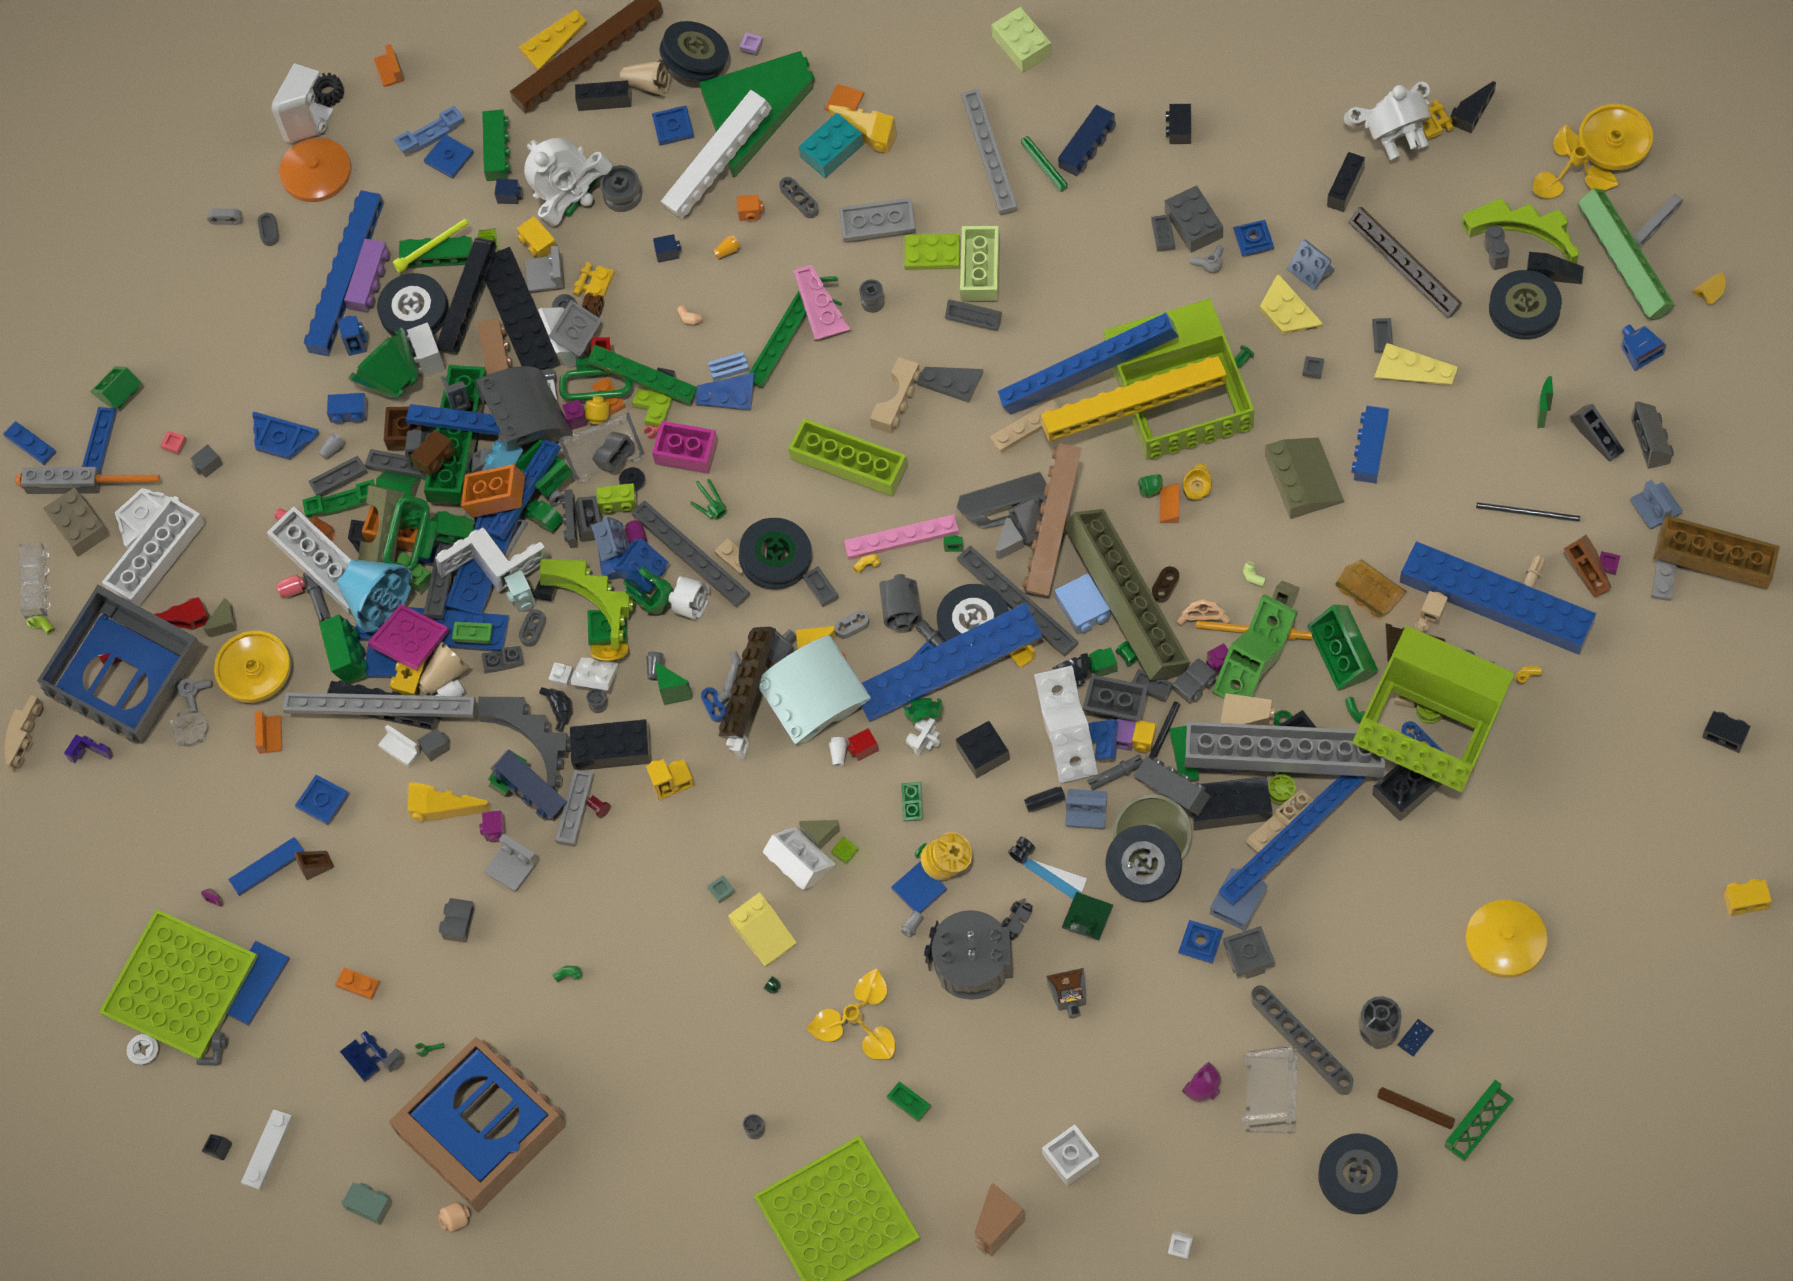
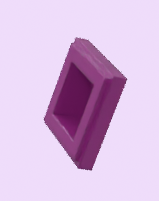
M209 888L201 891V895L206 902L219 907L224 905L213 889Z

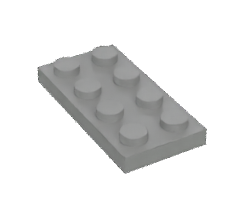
M911 198L839 208L843 242L916 232Z

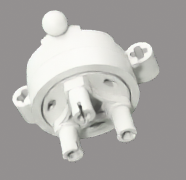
M1418 82L1409 91L1405 86L1397 85L1393 88V91L1389 92L1383 100L1376 104L1375 108H1351L1344 115V122L1350 127L1365 123L1364 126L1369 128L1373 140L1382 141L1390 160L1400 157L1394 141L1402 136H1406L1410 149L1418 147V150L1429 146V143L1423 132L1424 127L1422 123L1429 120L1431 114L1427 107L1429 102L1424 98L1428 96L1430 87L1425 82ZM1352 114H1353V116L1356 115L1357 118H1356V119H1355V118L1352 119V118H1351V115H1352Z
M553 138L540 144L536 140L530 141L532 145H527L531 152L525 162V178L535 191L533 196L536 199L542 198L546 201L538 211L539 217L548 225L554 227L559 224L565 209L572 202L574 203L579 200L583 206H590L593 203L592 194L587 192L589 184L594 179L607 174L612 168V162L601 152L593 153L586 160L583 155L584 149L581 146L577 148L566 139Z

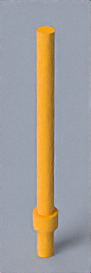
M1207 621L1196 622V628L1239 633H1244L1250 627ZM1292 628L1288 640H1296V638L1312 640V632L1297 631V629Z

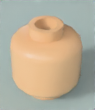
M454 1202L440 1210L438 1220L444 1230L447 1229L449 1232H454L467 1225L470 1213L465 1205L462 1206L460 1203Z

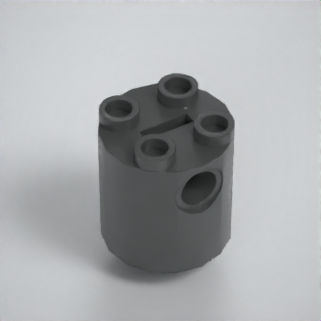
M897 574L893 579L879 583L884 625L904 631L921 621L916 580L905 578L904 574Z
M1379 996L1368 1000L1363 1005L1359 1031L1367 1044L1375 1049H1381L1392 1045L1397 1040L1402 1020L1401 1009L1398 1004L1391 998Z

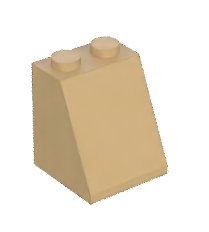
M1225 693L1220 723L1274 726L1275 707H1272V700Z

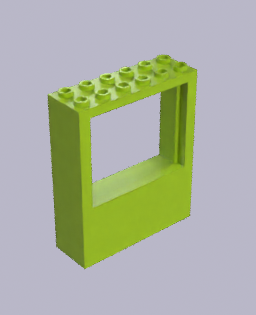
M1211 298L1104 330V341L1161 314L1167 313L1173 320L1179 337L1112 367L1119 387L1131 385L1139 380H1147L1154 375H1162L1172 369H1180L1190 363H1198L1208 357L1219 356L1227 374L1225 386L1236 412L1234 414L1158 437H1153L1144 411L1130 415L1146 460L1158 459L1162 455L1169 453L1175 454L1182 449H1191L1199 444L1211 443L1215 439L1228 438L1235 433L1248 432L1254 428V408Z
M1406 625L1362 718L1352 744L1463 792L1515 673ZM1394 692L1475 728L1462 759H1458L1377 723L1390 693Z

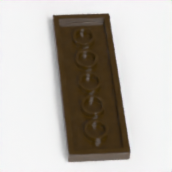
M770 626L754 627L749 632L748 643L742 653L741 666L737 669V678L731 688L730 700L725 707L724 720L719 726V737L724 739H742L776 632L775 628Z

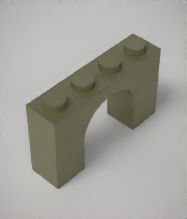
M368 486L366 504L377 508L379 527L373 542L361 541L358 560L384 563L383 552L397 501L404 496V492L387 487ZM400 520L391 552V560L393 562L395 561Z

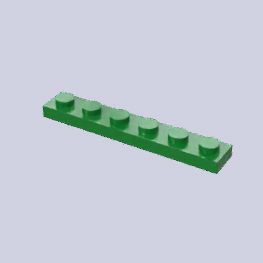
M800 291L795 295L749 372L755 373L754 385L760 388L765 386L807 315Z
M594 345L587 361L588 364L689 406L697 391L696 386L597 345Z

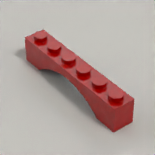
M199 597L188 599L185 603L172 606L164 612L154 614L178 628L190 630L205 626L209 620L205 607ZM110 654L99 656L103 665L109 658ZM116 658V659L114 660L113 664H115V663H117V662H120V661H122V660L119 659V658Z

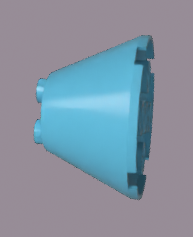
M351 560L343 576L337 580V585L358 626L365 632H375L379 630L378 627L385 623L400 604H405L411 590L409 580L412 579V573L404 565Z

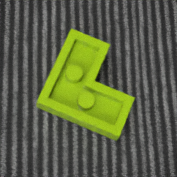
M637 388L632 405L636 408L648 410L644 420L645 425L660 428L661 421H666L673 398L655 391Z

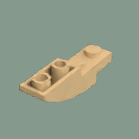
M30 695L22 711L14 710L7 728L5 761L8 768L14 773L17 767H20L25 752L31 747L32 739L28 732L32 730L33 722L42 710V703L38 697Z
M1300 789L1281 805L1268 821L1250 835L1246 842L1259 852L1314 799Z

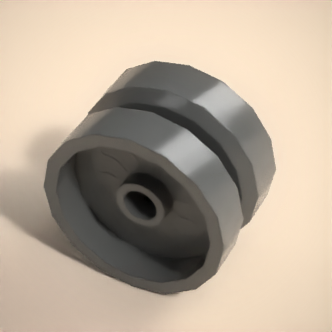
M624 165L613 166L607 174L601 176L600 187L604 202L609 209L615 212H626L637 207L642 199V190L638 174L634 169Z

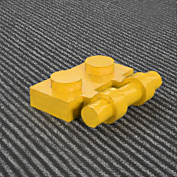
M1437 99L1432 101L1433 107L1427 105L1431 118L1422 123L1424 127L1423 132L1427 140L1443 134L1442 127H1446L1448 132L1454 130L1451 117L1447 116L1445 107ZM1435 114H1436V115H1439V117H1440L1439 120H1437V118L1435 117Z
M586 262L580 270L578 281H575L573 294L579 296L582 291L585 292V295L589 292L593 293L594 296L602 295L605 298L615 275L614 270L597 265L595 271H591L592 264ZM587 278L591 279L589 285L585 284Z

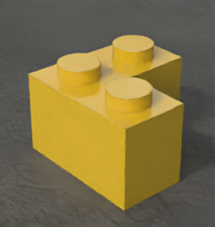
M664 759L654 760L646 766L659 801L695 786L684 759L675 760L668 766Z

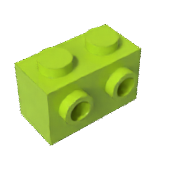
M634 483L596 487L597 504L600 514L633 511L637 508V494Z

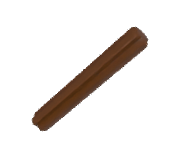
M1381 1087L1377 1094V1097L1381 1100L1448 1129H1452L1455 1123V1118L1384 1087Z

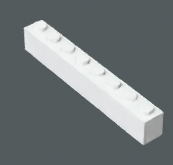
M752 90L748 92L661 200L666 209L681 219L690 212L693 205L700 200L702 194L712 185L718 174L724 170L727 163L734 158L739 148L746 143L748 137L758 128L764 117L769 114L772 108L764 98Z

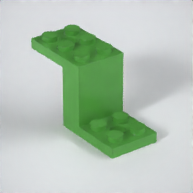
M1264 594L1260 599L1249 629L1231 644L1212 692L1222 698H1225V693L1253 697L1261 676L1279 660L1299 611ZM1270 616L1276 617L1278 623L1273 624L1270 621ZM1233 680H1238L1241 688L1235 687Z

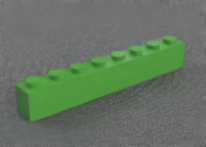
M1593 188L1578 202L1582 213L1589 219L1591 228L1597 232L1599 241L1605 245L1609 257L1615 261L1617 270L1623 274L1626 279L1625 283L1635 294V299L1644 308V314L1649 318L1661 319L1675 306L1673 300L1605 191Z

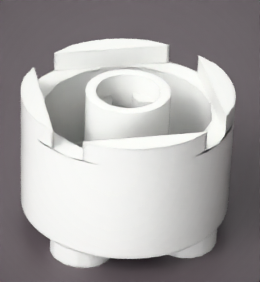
M680 576L674 592H671L668 601L672 603V611L688 618H700L706 610L709 601L706 600V593L710 594L709 585L695 579Z

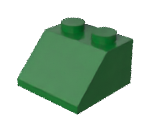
M115 366L90 392L110 408L117 409L127 402L125 399L129 395H133L139 390L138 386L142 382L127 367Z

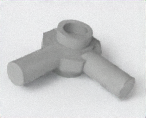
M1218 245L1214 254H1210L1206 258L1191 257L1190 264L1202 265L1210 272H1217L1223 264L1220 256L1224 247Z
M189 678L181 680L177 685L179 695L186 698L189 712L197 710L194 701L197 690L212 687L210 679L195 683V681Z

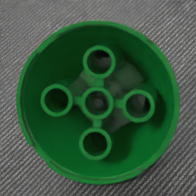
M402 328L395 331L396 336L388 337L358 365L357 373L354 374L352 372L348 379L353 383L388 397L394 398L396 396L398 399L406 392L405 388L409 384L413 386L420 379L417 376L419 371L405 331Z

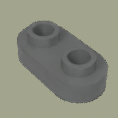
M531 610L525 617L519 632L520 641L525 646L536 644L546 622L544 613L541 610ZM539 619V622H533L534 620Z

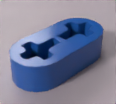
M712 687L705 688L701 692L702 702L711 720L718 723L722 722L725 716V706L723 702L718 700L717 696L719 694L716 689ZM708 694L713 696L714 702H710V699L707 698ZM715 707H717L721 715L717 716V714H715Z

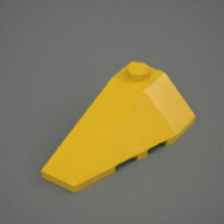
M409 782L408 812L415 821H432L491 811V806L487 800L469 795L458 797V795L450 790L440 792L434 790L435 786Z

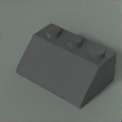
M1639 401L1635 402L1631 421L1647 468L1670 464L1674 452L1672 446L1668 445V434L1661 425L1662 416L1660 412L1657 413L1656 407Z
M1091 674L1082 710L1140 722L1149 695L1148 686Z

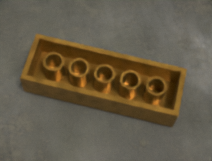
M1666 515L1660 528L1654 559L1767 589L1773 579L1780 546Z

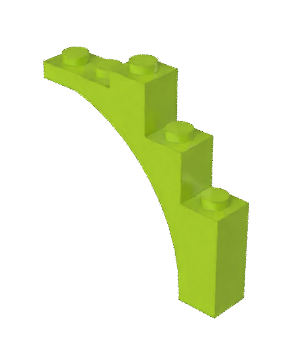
M1501 197L1462 214L1461 225L1469 238L1486 233V228L1500 225L1503 230L1518 231L1539 237L1562 252L1567 261L1576 264L1578 262L1579 250L1576 246H1573L1570 235L1566 231L1568 219L1565 214L1562 215L1559 209L1540 217L1538 210L1534 209L1531 203L1511 211L1509 204L1505 203Z
M541 559L540 585L565 588L584 596L602 611L611 627V649H619V642L623 641V630H620L621 626H624L625 618H629V611H633V600L630 599V595L626 592L612 591V584H608V576L590 575V568H587L586 560Z

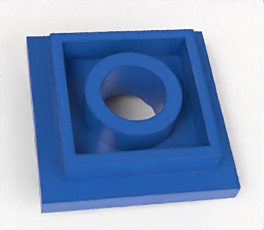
M1266 220L1233 227L1242 256L1274 249ZM1252 234L1258 235V238L1252 239L1249 236Z
M1189 920L1178 953L1213 964L1224 930ZM1198 937H1204L1207 941L1200 945L1195 940Z

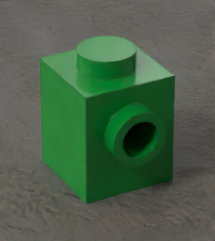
M1111 647L1097 649L1089 654L1094 675L1105 676L1118 672L1117 661Z

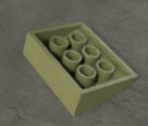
M1319 437L1283 439L1265 445L1266 460L1290 519L1344 503Z

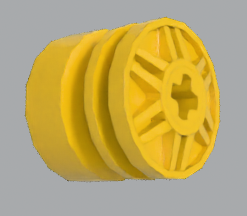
M947 832L924 847L921 854L922 867L931 878L947 880L969 866L972 859V848L962 835L956 832Z

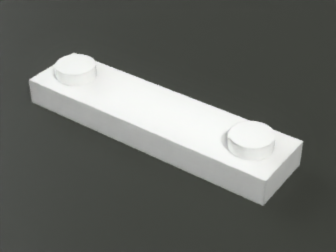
M273 1109L242 1178V1185L261 1191L292 1122V1115Z

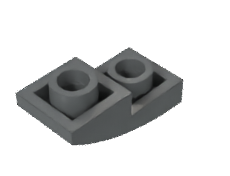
M520 646L501 648V651L482 653L481 656L484 673L503 671L523 665Z

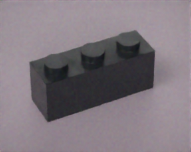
M628 80L575 84V101L578 111L631 107V90Z
M1351 152L1347 153L1328 193L1327 207L1345 212L1365 169V157Z

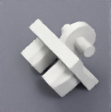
M930 718L928 721L922 719L916 722L915 729L921 732L919 737L912 733L908 735L906 744L914 749V754L920 756L924 748L930 750L932 746L939 747L941 742L937 739L939 733L935 731L934 719Z

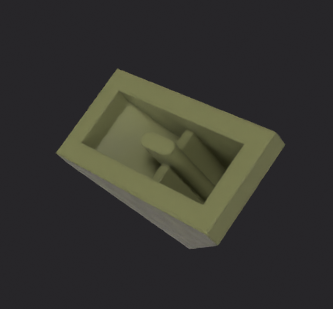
M225 598L203 627L210 638L236 631L232 607Z
M838 820L799 821L801 832L819 849L824 847L840 832Z

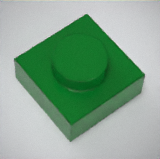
M957 535L944 537L945 552L964 551L963 537Z

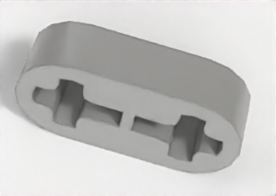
M210 209L207 221L215 225L240 224L242 212L237 209Z
M857 611L839 620L835 624L836 635L841 639H846L866 629L869 625L868 614L864 611ZM861 618L864 620V622L860 623L857 621V619ZM843 626L844 628H847V631L844 632L840 629V627Z

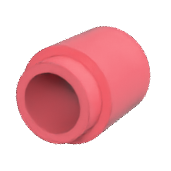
M297 574L280 580V583L276 584L281 598H288L304 592L303 588L306 587L303 577H299Z

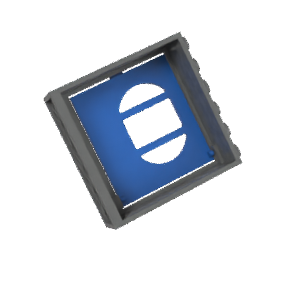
M97 585L37 682L46 696L52 699L56 697L61 700L60 703L68 708L73 706L79 714L85 717L87 715L91 716L97 724L101 726L106 724L112 732L118 735L121 732L130 742L136 743L137 741L142 744L202 647L195 636L110 590ZM110 654L90 688L85 690L83 675L88 664L101 655ZM119 658L138 668L116 706H112L93 694L114 660ZM146 674L148 691L145 698L137 706L121 710L141 676Z

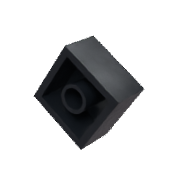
M990 721L956 738L957 749L976 779L1010 760L1009 750Z

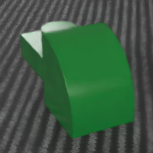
M532 499L521 512L524 518L536 522L540 528L552 533L563 520L561 514L543 500L538 502Z

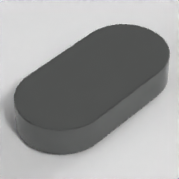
M272 213L261 214L258 218L260 238L264 245L273 246L279 241L277 221Z

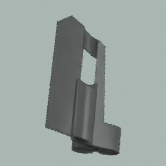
M1036 472L960 495L956 508L983 529L1004 525L1006 517L1012 520L1010 515L990 520L983 513L1009 505L1014 507L1029 499H1034L1039 507H1041V503L1046 502L1047 496L1043 494L1047 483L1042 474Z

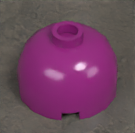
M1208 1061L1196 1072L1192 1080L1185 1085L1182 1092L1198 1102L1206 1101L1209 1098L1213 1100L1220 1093L1218 1088L1221 1084V1075L1216 1067Z

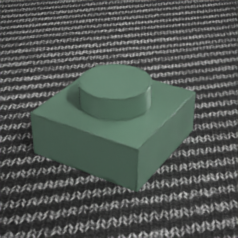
M723 875L707 886L718 903H721L735 893L734 888Z

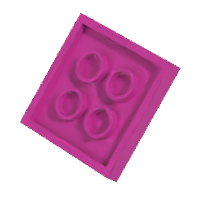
M400 604L369 640L368 645L417 671L449 631L448 627Z

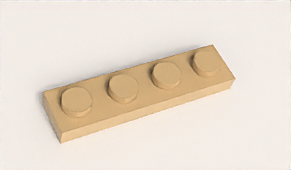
M1052 399L991 435L990 440L998 451L1002 453L1043 429L1041 414L1047 410H1055L1059 407Z

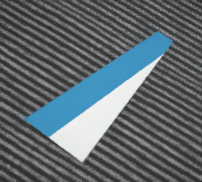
M1029 858L1022 864L1071 899L1074 898L1076 892L1082 893L1087 880L1085 877Z

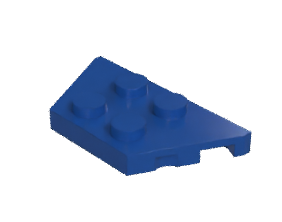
M254 411L252 413L254 419L253 432L255 435L254 446L260 452L290 460L319 435V430Z

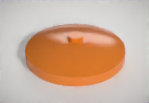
M310 138L295 144L286 152L280 164V179L286 191L294 198L305 202H320L337 195L346 186L351 175V162L346 150L339 143L327 138Z

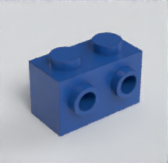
M346 316L338 319L341 338L348 355L367 352L365 342L368 341L367 333L364 331L363 323L358 321L357 316Z

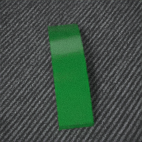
M374 479L355 484L356 488L323 498L321 495L302 499L305 516L321 517L334 515L366 504L368 486H375Z

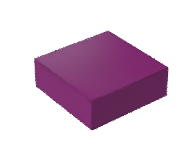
M1601 551L1600 560L1605 572L1616 575L1620 555Z

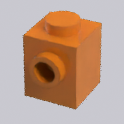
M758 194L737 196L739 221L761 219L764 205L763 201L759 200Z

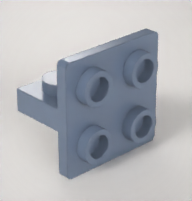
M1306 239L1302 240L1287 267L1292 274L1313 290L1317 289L1322 278L1332 275L1335 270L1330 265L1332 260Z
M1653 480L1646 482L1643 492L1630 499L1649 529L1662 524L1666 515L1676 517L1683 512L1663 482L1655 485Z
M609 516L603 517L604 521L591 525L602 561L623 555L629 547V543L623 535L625 530L622 522Z
M1069 789L1068 796H1066L1065 826L1104 829L1107 792Z

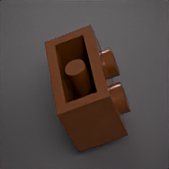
M434 430L410 456L413 465L431 477L434 472L441 468L445 460L453 455L455 450L452 440Z

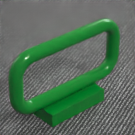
M588 358L576 359L577 370L567 371L559 379L560 396L567 401L591 400L593 396L604 398L622 397L627 395L632 389V381L625 379V387L620 390L576 394L567 393L566 381L569 378L612 374L588 364Z
M405 495L397 501L383 552L384 563L404 565L411 571L416 567L419 557L430 558L438 522L428 520L430 508L425 500ZM411 503L422 508V515L410 562L404 565L393 562L391 560V552L403 505Z

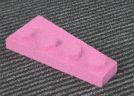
M808 265L794 269L793 272L814 340L850 331L851 329L844 321L839 309L833 303L831 296L827 293L813 266Z

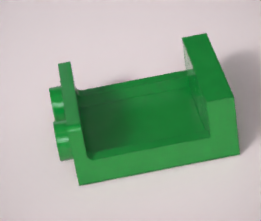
M542 439L534 444L516 462L515 465L522 473H524L543 443ZM556 456L545 475L535 484L536 489L547 498L573 474V471L563 460Z

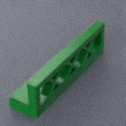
M1497 1080L1492 1082L1445 1142V1148L1464 1162L1514 1100L1513 1097L1501 1089L1502 1084ZM1497 1094L1507 1100L1503 1106H1494L1493 1099ZM1484 1111H1492L1493 1119L1482 1122L1481 1114ZM1480 1126L1481 1134L1476 1137H1470L1469 1129ZM1468 1141L1469 1149L1465 1154L1455 1148L1459 1142Z

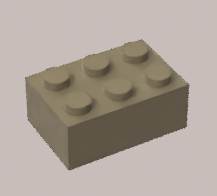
M75 487L43 508L77 557L109 537L101 522Z

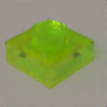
M842 837L831 850V854L847 865L859 851V848L845 837Z

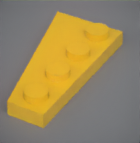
M575 9L520 45L519 49L538 71L548 62L552 61L554 55L559 50L562 51L566 47V43L573 39L587 25L586 19Z

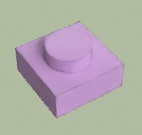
M746 32L739 46L740 50L757 55L763 42V37Z

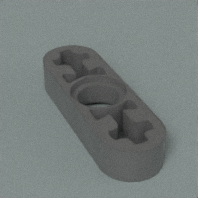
M784 177L780 180L781 193L805 217L815 218L819 214L818 203L793 178ZM798 194L804 196L801 201L795 200L794 197ZM806 203L811 209L814 208V210H807Z

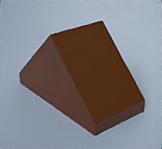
M327 851L294 853L306 880L334 867Z

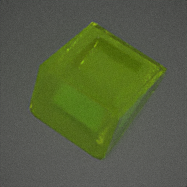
M496 228L478 231L479 238L494 240L496 248L498 247Z

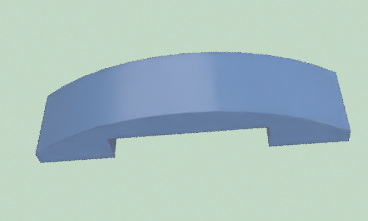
M453 106L440 113V118L412 134L410 131H407L394 138V141L403 153L422 149L440 140L444 134L447 135L464 120V117Z

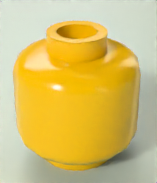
M593 396V399L586 402L585 418L589 420V423L603 424V421L608 420L609 403L604 401V397Z

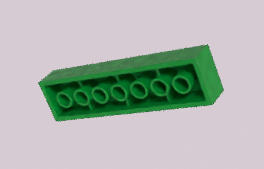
M448 366L446 376L448 386L463 381L471 407L462 411L482 413L483 402L476 390V379L487 375L485 367ZM444 390L440 408L452 409ZM436 427V431L452 440L455 451L449 459L445 460L437 472H434L431 477L429 475L426 476L424 486L427 502L461 504L465 474H470L478 433Z

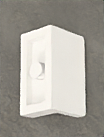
M387 725L385 727L387 734L378 744L379 748L407 767H410L421 754L417 744Z

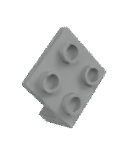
M551 246V254H548V257L525 260L526 281L529 292L564 288L562 258L558 246Z
M503 833L499 839L502 847L484 872L516 892L536 866L538 859L533 851Z

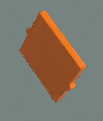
M837 84L825 110L829 111V106L833 105L848 107L856 112L864 92L853 89L852 86L847 87Z

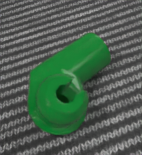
M1347 697L1345 704L1349 714L1356 723H1361L1365 711L1359 712L1354 698Z
M566 965L553 973L552 976L556 982H559L566 976H572L574 980L582 977V972L578 966Z

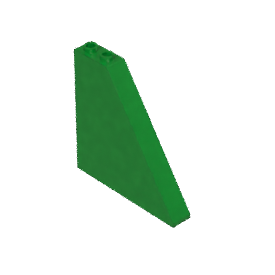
M801 51L699 83L716 132L750 90L764 98L772 108L769 114L760 122L758 128L748 137L746 143L739 148L734 158L727 163L733 178L743 170L812 91V81H815L812 70L809 71L807 68L809 67L807 57H803Z

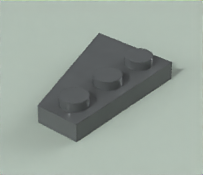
M924 367L917 383L918 386L969 403L983 375V369Z

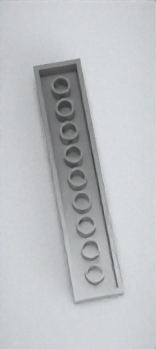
M1187 721L1185 767L1383 777L1385 758L1352 744L1357 730Z

